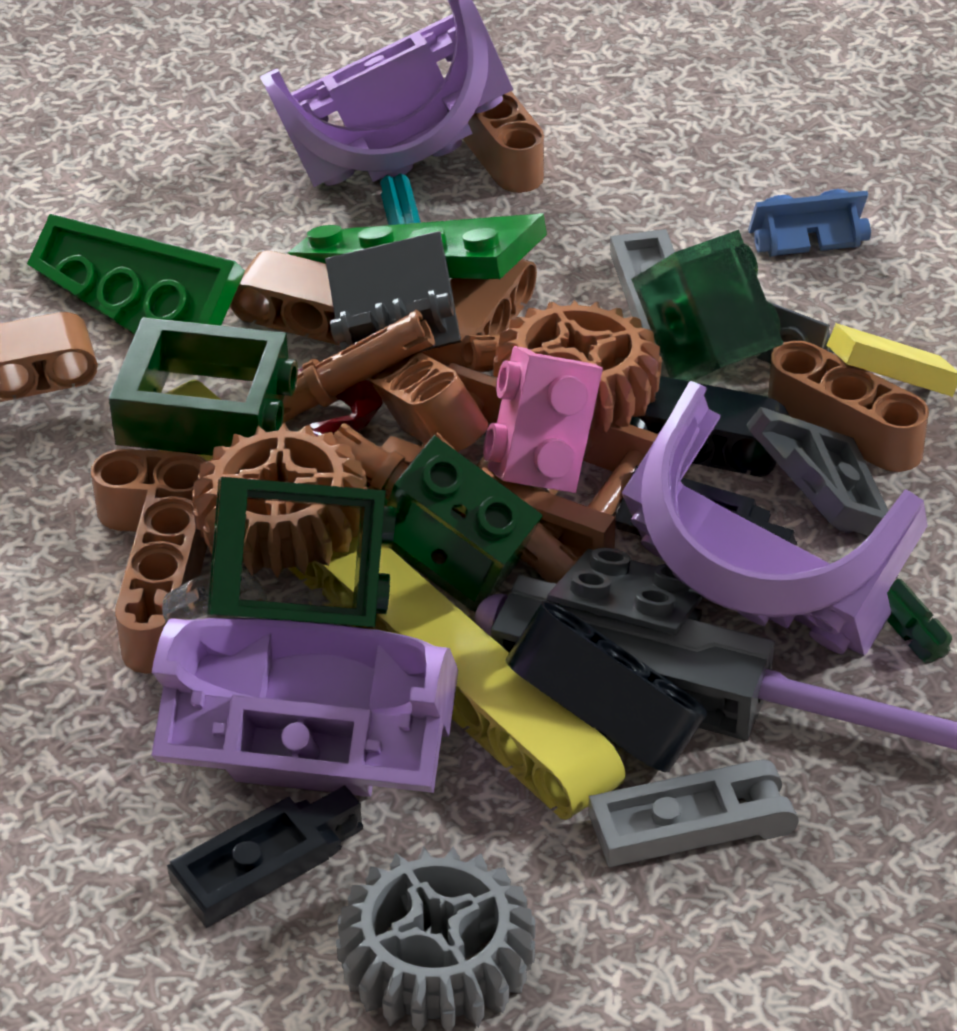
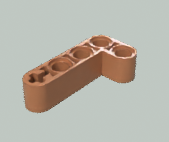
M117 449L103 453L95 459L91 466L97 517L100 522L109 529L136 532L115 606L121 656L125 665L135 672L152 673L158 642L168 620L172 618L189 620L208 546L205 543V539L201 537L200 530L196 528L193 512L192 491L194 490V481L198 480L200 463L206 462L205 459L195 454Z

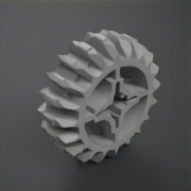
M423 846L418 860L408 862L395 853L390 864V871L370 866L369 874L366 877V885H352L351 894L348 896V906L341 908V915L338 917L339 939L336 940L337 958L339 962H342L344 980L349 986V991L359 992L360 1001L364 1004L366 1012L383 1007V1016L390 1027L407 1014L411 1015L412 1026H414L416 1031H422L428 1023V1019H441L442 1027L446 1031H452L456 1023V1017L465 1015V1018L479 1028L484 1018V1005L504 1013L506 1004L509 1002V993H522L523 986L527 981V971L531 970L532 963L535 961V941L532 940L535 938V918L532 916L531 909L527 908V898L523 893V887L511 886V880L507 875L505 867L487 871V864L482 854L477 855L468 862L460 861V856L457 854L454 846L445 858H432ZM490 941L489 944L480 952V945ZM477 952H480V953H478L476 956L472 957L471 959H469V960H467V961L465 960V959L468 958L469 956H471V955H473V954H475V953H477Z

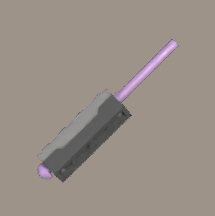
M519 575L511 589L512 593H509V595L493 594L479 604L475 613V623L510 653L542 601L547 600V594L556 584ZM553 603L580 618L696 699L707 711V716L699 726L700 729L748 741L764 700L957 750V722L790 680L780 672L773 671L775 643L773 640L688 618L676 635H671Z

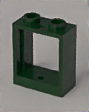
M142 317L109 396L115 445L213 456L214 447L231 446L234 434L249 438L255 435L258 426L265 432L278 431L283 424L284 396H293L298 376L297 360L288 357L286 332ZM169 372L253 381L246 402L162 393Z
M433 435L395 482L386 505L395 507L394 538L392 546L389 548L405 562L474 612H476L479 604L485 598L496 593L516 567L543 514L435 435ZM453 508L459 509L466 515V517L464 518L461 515H459L457 512L453 510ZM440 552L445 556L446 561L442 564H437L432 560L431 554Z
M220 477L217 485L207 614L375 627L376 613H387L390 595V575L379 573L381 546H392L395 531V507L384 506L386 490ZM247 499L360 508L352 608L239 599Z

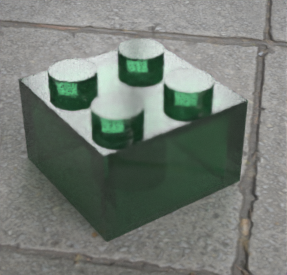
M739 230L674 252L631 279L650 329L654 332L655 342L660 346L659 352L670 378L697 382L735 368L784 345L780 336L781 325L778 313L774 306L766 300L757 277V259L752 249L744 244Z

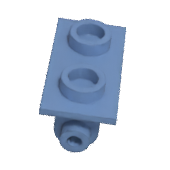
M833 189L819 196L811 197L773 196L763 202L755 203L748 231L749 233H755L754 239L757 252L768 251L769 257L809 252L811 245L808 233L814 232L817 234L820 251L856 248L860 246L861 241H868L871 237L868 218L860 219L868 198V192H848L843 189Z

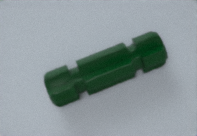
M897 578L887 592L891 615L887 622L904 641L912 639L908 646L923 662L931 663L939 657H945L951 651L949 645L953 640L952 635L938 619L932 618L934 616L933 613L902 579Z

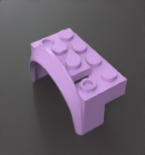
M690 381L669 419L622 491L623 498L632 515L631 523L638 528L643 538L641 544L649 552L663 559L679 581L704 598L725 608L737 611L748 620L765 626L770 619L788 629L794 619L811 628L809 635L825 648L838 654H844L846 649L849 648L865 656L891 615L887 592L928 526L924 500L905 489L870 536L860 546L831 564L714 503L681 483V479L720 419L719 414L708 408L704 397L707 390L706 387Z

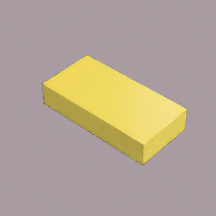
M835 323L827 346L846 364L953 397L957 388V370L940 355Z

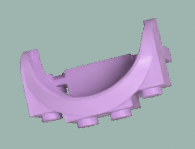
M448 0L452 15L292 93L287 88L278 68L260 76L314 187L325 183L326 186L341 183L351 177L355 170L367 171L373 182L386 175L392 177L397 176L399 173L405 175L413 168L414 163L431 155L435 157L446 155L460 147L462 144L461 139L473 134L468 125L472 115L496 107L502 102V95L513 90L488 31L472 0ZM444 58L447 62H451L445 79L436 63ZM337 111L344 127L329 123L328 115Z
M172 618L166 623L158 642L152 668V674L163 686L151 754L157 762L226 769L235 782L322 792H333L346 785L353 795L371 797L373 786L434 793L442 736L449 737L458 677V668L450 648L437 647L423 640L397 633L328 623L260 618H206L195 620Z

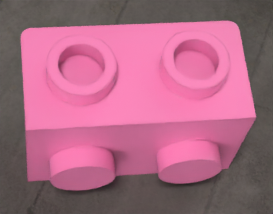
M514 346L510 361L505 360L498 373L496 391L498 398L502 399L497 423L489 425L484 439L483 454L484 459L489 461L488 469L502 481L576 493L603 368L592 363L536 354L527 348Z

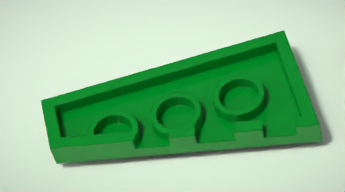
M544 213L341 229L338 225H323L308 231L307 237L288 251V254L326 264L325 258L440 231L449 278L501 279L547 235Z
M49 214L27 262V265L37 273L133 334L136 333L142 317L221 326L245 273V270L234 260L54 214Z

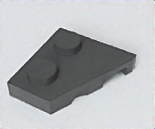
M760 407L747 423V427L752 435L826 520L838 530L846 533L854 531L870 536L889 511L854 438Z

